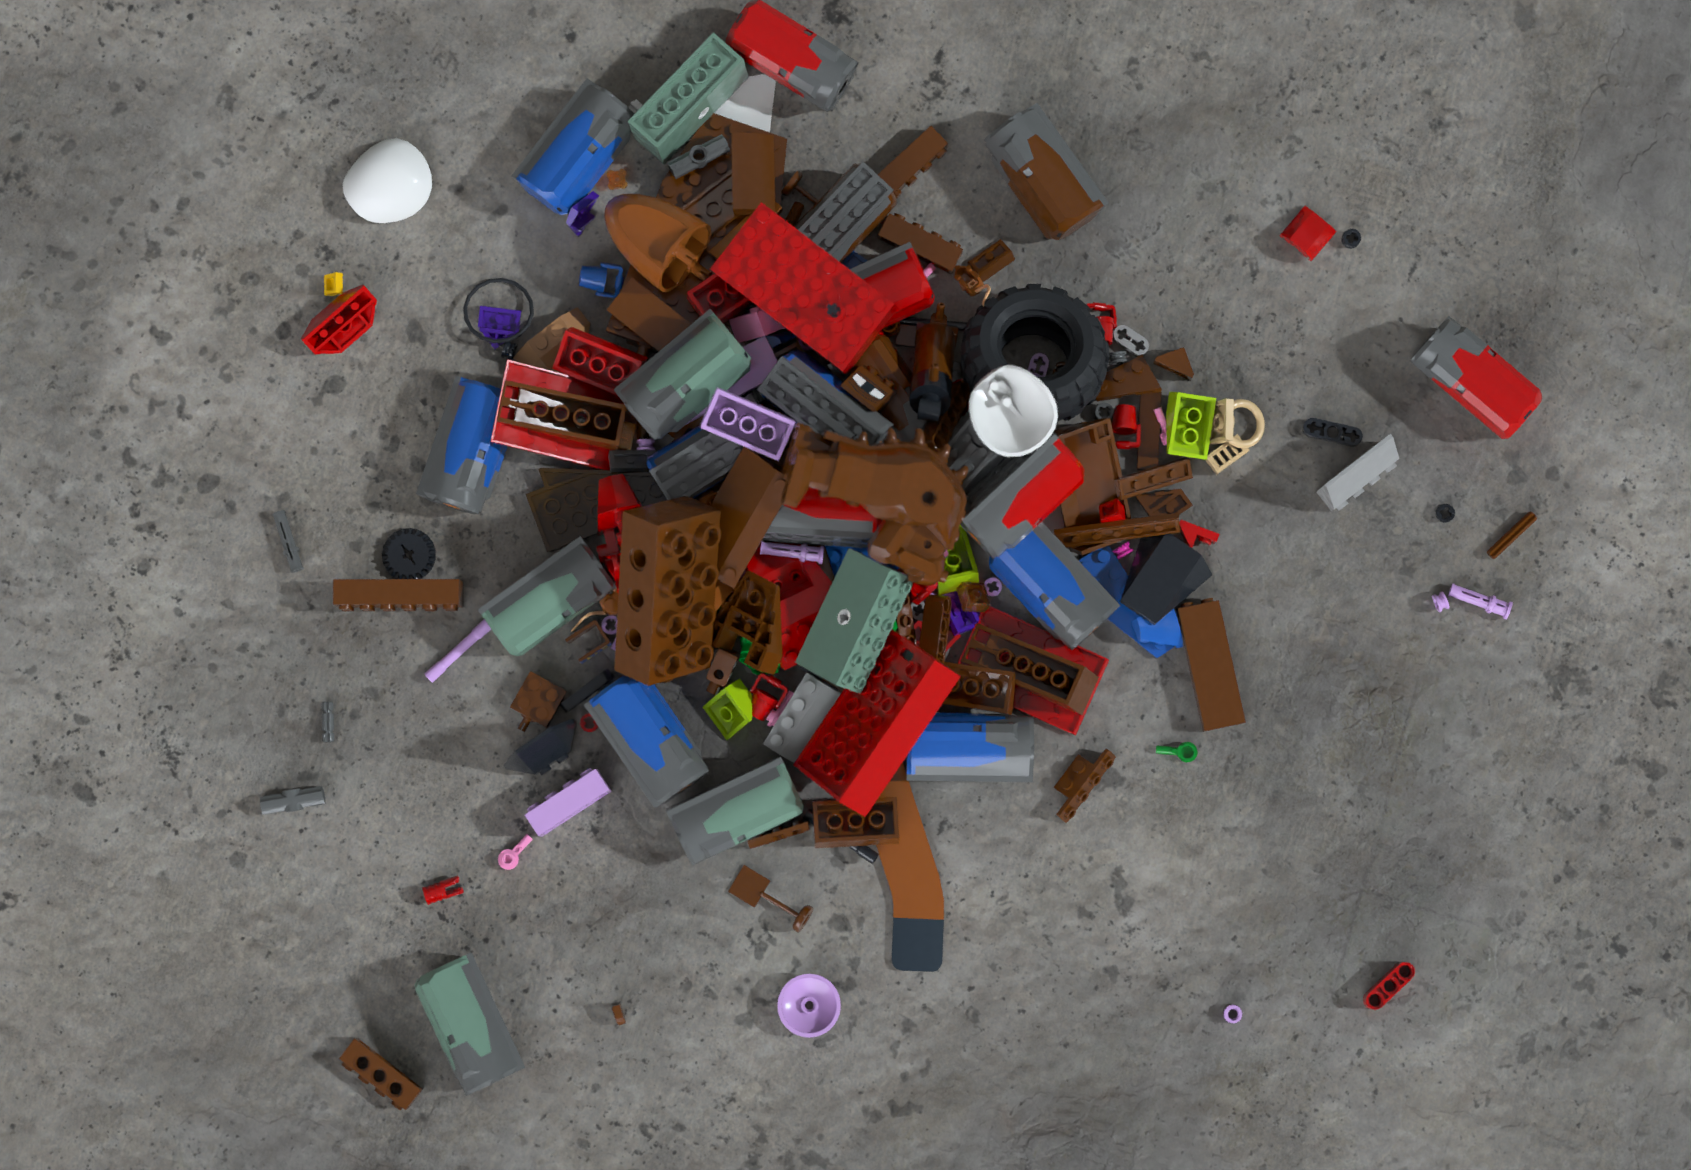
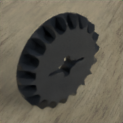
M400 529L388 537L383 545L382 562L387 572L396 579H422L432 570L435 564V546L430 537L418 529ZM402 545H404V547L407 550L414 551L412 557L413 561L415 562V565L408 558H403V556H405V550L402 547Z

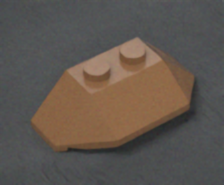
M577 307L559 316L530 339L513 359L516 362L559 373V371L552 369L565 330L574 327L589 333L590 322Z

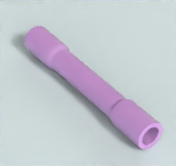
M485 619L472 629L471 633L447 655L424 673L432 683L477 640L481 639L491 630Z

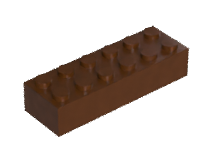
M333 579V605L344 612H353L354 608H359L365 612H373L375 608H380L387 612L396 611V608L410 612L417 611V608H422L425 611H437V608H443L446 611H458V608H463L464 583L459 579Z

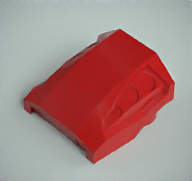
M1304 206L1279 236L1281 238L1285 237L1284 239L1289 244L1295 246L1305 257H1309V261H1312L1337 231L1314 211Z

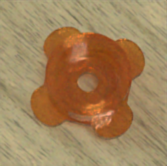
M624 169L619 171L609 170L606 175L609 178L607 186L610 190L627 188L628 183L625 179L627 172Z

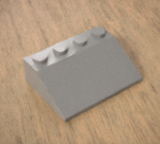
M1389 434L1316 492L1331 511L1335 508L1340 511L1349 504L1346 501L1352 495L1354 498L1358 497L1365 491L1363 487L1369 483L1372 486L1381 479L1379 474L1384 470L1389 473L1397 466L1395 462L1399 460V455L1393 436Z
M806 673L763 744L786 759L795 762L842 692L814 674Z

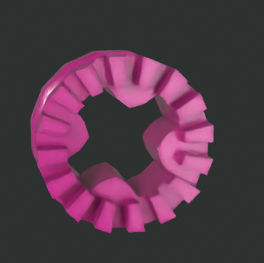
M1129 542L1113 550L1118 555V560L1134 551L1133 548L1129 547Z

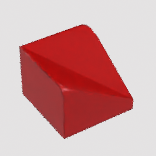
M1117 498L1099 506L1101 523L1126 520L1124 506Z

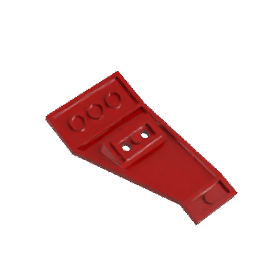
M760 543L748 563L746 571H752L773 583L779 582L782 634L780 665L783 670H787L797 665L795 661L832 582L816 561L805 560V562H801L799 558L760 554ZM779 543V544H788V545L801 546V544ZM797 573V577L793 579V575Z

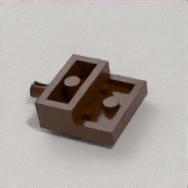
M530 671L510 708L516 710L524 717L518 729L525 732L530 722L539 723L548 728L567 691Z

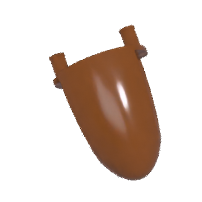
M621 194L613 197L607 203L604 217L606 227L613 242L627 261L660 291L669 292L673 290L691 273L702 281L707 279L703 274L708 277L712 276L713 273L699 264L701 254L707 248L710 241V225L674 204L647 195Z

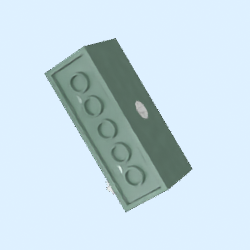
M713 32L644 105L637 99L630 103L631 105L628 108L635 114L628 120L634 138L665 165L696 133L701 125L749 78L744 59Z
M849 548L795 663L837 686L861 694L884 647L889 632L893 628L898 613L902 609L906 596L911 590L913 582L907 580L908 575L884 563H879L868 555Z

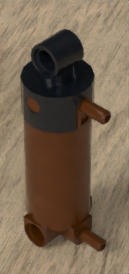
M942 302L937 304L936 313L931 315L930 323L917 322L909 403L913 411L918 414V420L938 422L939 416L947 412L951 405L952 374L958 327L947 326V316L944 314L945 304Z

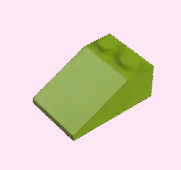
M1169 392L1166 410L1167 454L1207 460L1216 398L1181 392Z
M961 525L959 526L960 534L958 541L955 542L953 550H948L949 555L946 557L944 570L948 571V576L945 583L938 582L937 590L939 595L979 586L978 569L967 533Z

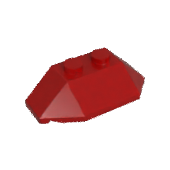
M364 285L343 292L310 321L301 340L315 355L342 353L373 326L377 299Z

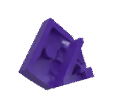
M594 191L575 204L569 212L566 223L578 237L583 233L586 225L595 219V216L590 211L599 195Z
M481 305L478 320L479 330L485 337L492 339L508 338L519 332L522 310ZM491 343V346L496 350L503 343Z
M964 589L959 592L954 591L943 595L951 598L952 606L949 626L954 636L972 630L979 622V614L985 600L981 598L976 599L968 595Z

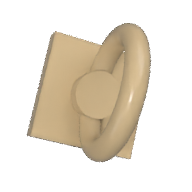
M1223 399L1216 401L1209 445L1228 442L1237 448H1249L1258 443L1265 429L1264 417L1259 407L1245 399ZM1239 407L1250 410L1256 419V431L1247 440H1239L1233 436L1235 423L1234 409Z

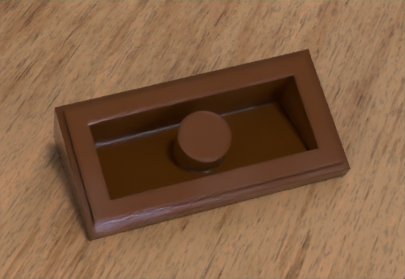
M1000 239L971 259L968 264L984 282L1013 262L1015 257L1009 247Z

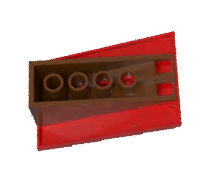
M507 359L491 442L610 471L608 454L609 450H618L626 406L618 395L569 375ZM583 418L585 422L579 423L577 419Z
M984 604L979 615V622L974 626L958 664L1015 672L1013 708L1076 736L1109 659L1081 646H1077L1073 650L1068 649L1061 640L1054 639L1049 632Z

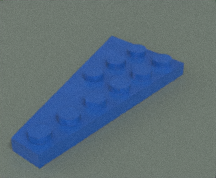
M1109 546L1095 550L1079 560L1120 605L1108 618L1110 622L1130 636L1155 658L1174 648L1172 645L1165 644L1161 646L1156 645L1154 642L1144 643L1138 641L1131 622L1141 616L1120 602L1128 575Z

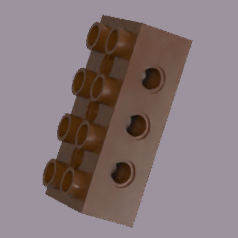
M683 496L623 511L615 671L650 686L710 668L713 658V622L716 617V610L714 608L715 589L719 576L717 559L718 543L721 539L720 509L688 496Z

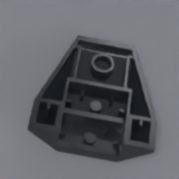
M570 719L549 727L515 750L503 766L508 770L537 775L540 773L541 776L552 769L550 767L555 762L560 764L569 758L567 754L572 750L577 722L575 719Z

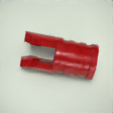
M458 875L439 881V883L422 887L427 904L430 905L442 899H448L464 893L462 887L446 891V887L460 881Z

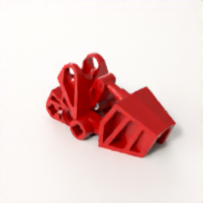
M623 474L611 475L600 479L598 488V536L604 534L606 544L596 547L600 563L605 564L616 582L618 594L621 558L619 547L621 550L623 511L642 507ZM618 526L620 533H616L615 537L614 528Z

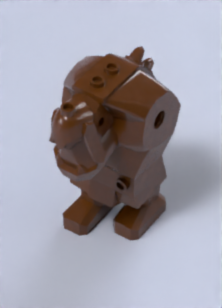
M797 422L782 471V478L786 479L781 496V503L797 508L809 487L818 489L820 497L840 498L845 500L846 504L856 507L860 503L871 515L882 519V522L867 542L868 556L879 563H891L904 569V573L908 574L907 580L920 585H935L938 582L945 583L948 571L944 570L946 558L943 554L946 549L953 550L954 544L959 538V526L963 522L966 513V495L961 484H963L962 481L968 473L967 466H963L955 471V469L951 470L947 465L950 445L944 444L939 451H934L925 443L924 433L919 428L915 430L914 438L910 439V442L900 441V439L896 438L895 431L892 428H888L884 442L869 445L867 433L864 431L861 432L858 438L852 439L826 429L820 434L812 430L808 425Z

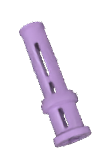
M761 541L760 554L799 558L801 562L808 560L822 564L824 546L813 547L807 546L805 543L801 544V546Z
M1455 584L1451 585L1448 593L1449 597L1451 596L1484 608L1486 613L1490 614L1492 612L1501 615L1505 620H1507L1513 605L1511 601L1507 603L1496 599L1494 595L1488 597Z

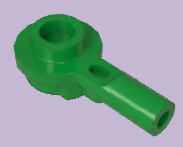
M1184 742L1179 747L1156 745V754L1177 755L1181 761L1186 763L1194 761L1198 754L1196 746L1191 742Z

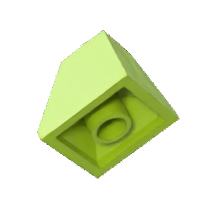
M741 679L725 687L703 706L705 712L726 740L730 739L752 720V694Z

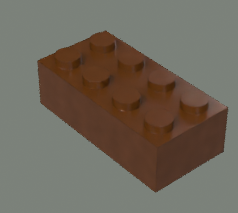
M897 797L878 798L866 817L837 800L813 802L815 848L899 844Z

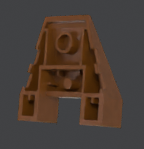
M748 570L732 590L734 593L729 600H725L722 603V609L715 617L712 646L731 651L737 636L740 635L753 642L744 663L758 671L774 675L782 657L780 586Z

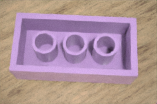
M716 386L700 423V428L779 461L794 427L795 420Z
M587 769L580 774L582 778L576 782L572 779L562 786L564 790L559 793L554 791L545 797L546 801L540 804L537 802L527 808L528 813L525 816L538 836L546 835L612 792L599 770Z

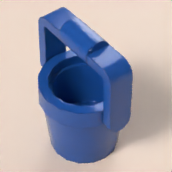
M601 262L600 267L582 266L579 286L595 290V295L616 298L624 282V276H622L623 268L621 265ZM607 268L618 269L614 286L615 293L604 292Z

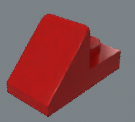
M1184 520L1179 521L1180 533L1185 544L1189 547H1193L1196 537L1200 538L1199 542L1206 545L1217 542L1220 534Z

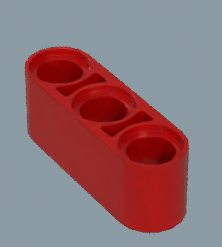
M1398 962L1364 994V1005L1373 1010L1382 1008L1414 977V966L1408 962ZM1403 965H1406L1409 969V974L1406 977H1402L1399 974V969ZM1387 980H1391L1394 983L1393 989L1389 992L1384 988V983ZM1372 994H1376L1379 999L1375 1006L1369 1003V997Z

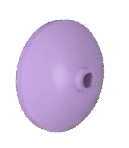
M803 974L794 977L786 983L778 998V1013L782 1023L789 1031L801 1037H816L826 1033L835 1025L840 1014L841 1002L836 988L829 980L816 974ZM807 1001H811L813 1003L812 1009H807L805 1007V1003Z

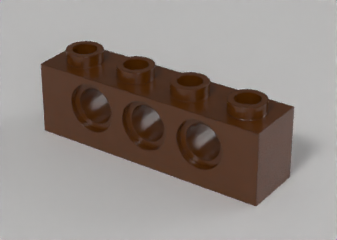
M354 1038L339 1058L343 1061L341 1065L350 1072L352 1070L359 1074L358 1078L367 1085L370 1082L376 1087L374 1089L375 1092L382 1097L388 1096L393 1100L391 1104L399 1110L402 1108L407 1110L423 1090L421 1086L359 1038ZM360 1057L368 1059L369 1064L367 1068L364 1069L359 1066L358 1061ZM378 1069L385 1073L383 1081H378L375 1078V1072ZM394 1082L401 1085L402 1091L400 1094L393 1093L391 1087Z

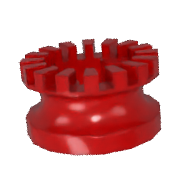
M590 713L585 714L580 719V726L586 732H594L597 730L598 725L594 720L593 723L595 725L593 728H585L586 722L584 720L587 717H592Z

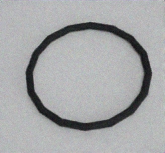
M505 278L488 279L476 285L467 295L463 306L464 321L469 330L481 340L491 343L509 342L520 337L530 326L534 315L533 300L528 291L516 281ZM504 282L514 285L525 294L529 302L530 314L526 325L518 333L508 338L492 339L482 336L473 329L468 319L467 307L471 297L479 288L489 283Z

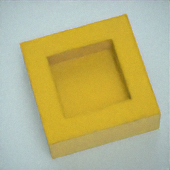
M334 272L324 275V296L342 294L343 273Z

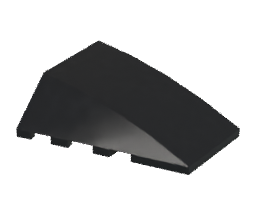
M1172 534L1141 537L1120 602L1155 625L1179 603L1185 600L1187 596L1198 589L1201 584L1207 581L1212 576V573L1200 553Z

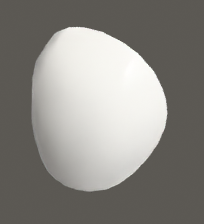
M398 138L383 140L369 148L352 165L343 181V193L352 209L359 216L375 223L396 222L414 215L425 205L432 189V175L424 156L415 146Z
M1005 365L991 371L977 383L969 399L970 417L977 435L988 448L998 454L1011 457L1031 453L1041 447L1055 430L1058 413L1057 405L1051 392L1036 376L1021 367Z

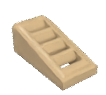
M1238 434L1234 436L1235 438L1242 440ZM1225 442L1211 452L1205 461L1217 475L1250 450L1248 448H1241L1242 451L1239 453L1234 446ZM1229 446L1236 456L1232 457L1226 447ZM1223 451L1229 461L1226 462L1219 452ZM1215 455L1223 464L1222 466H1219V464L1213 458Z

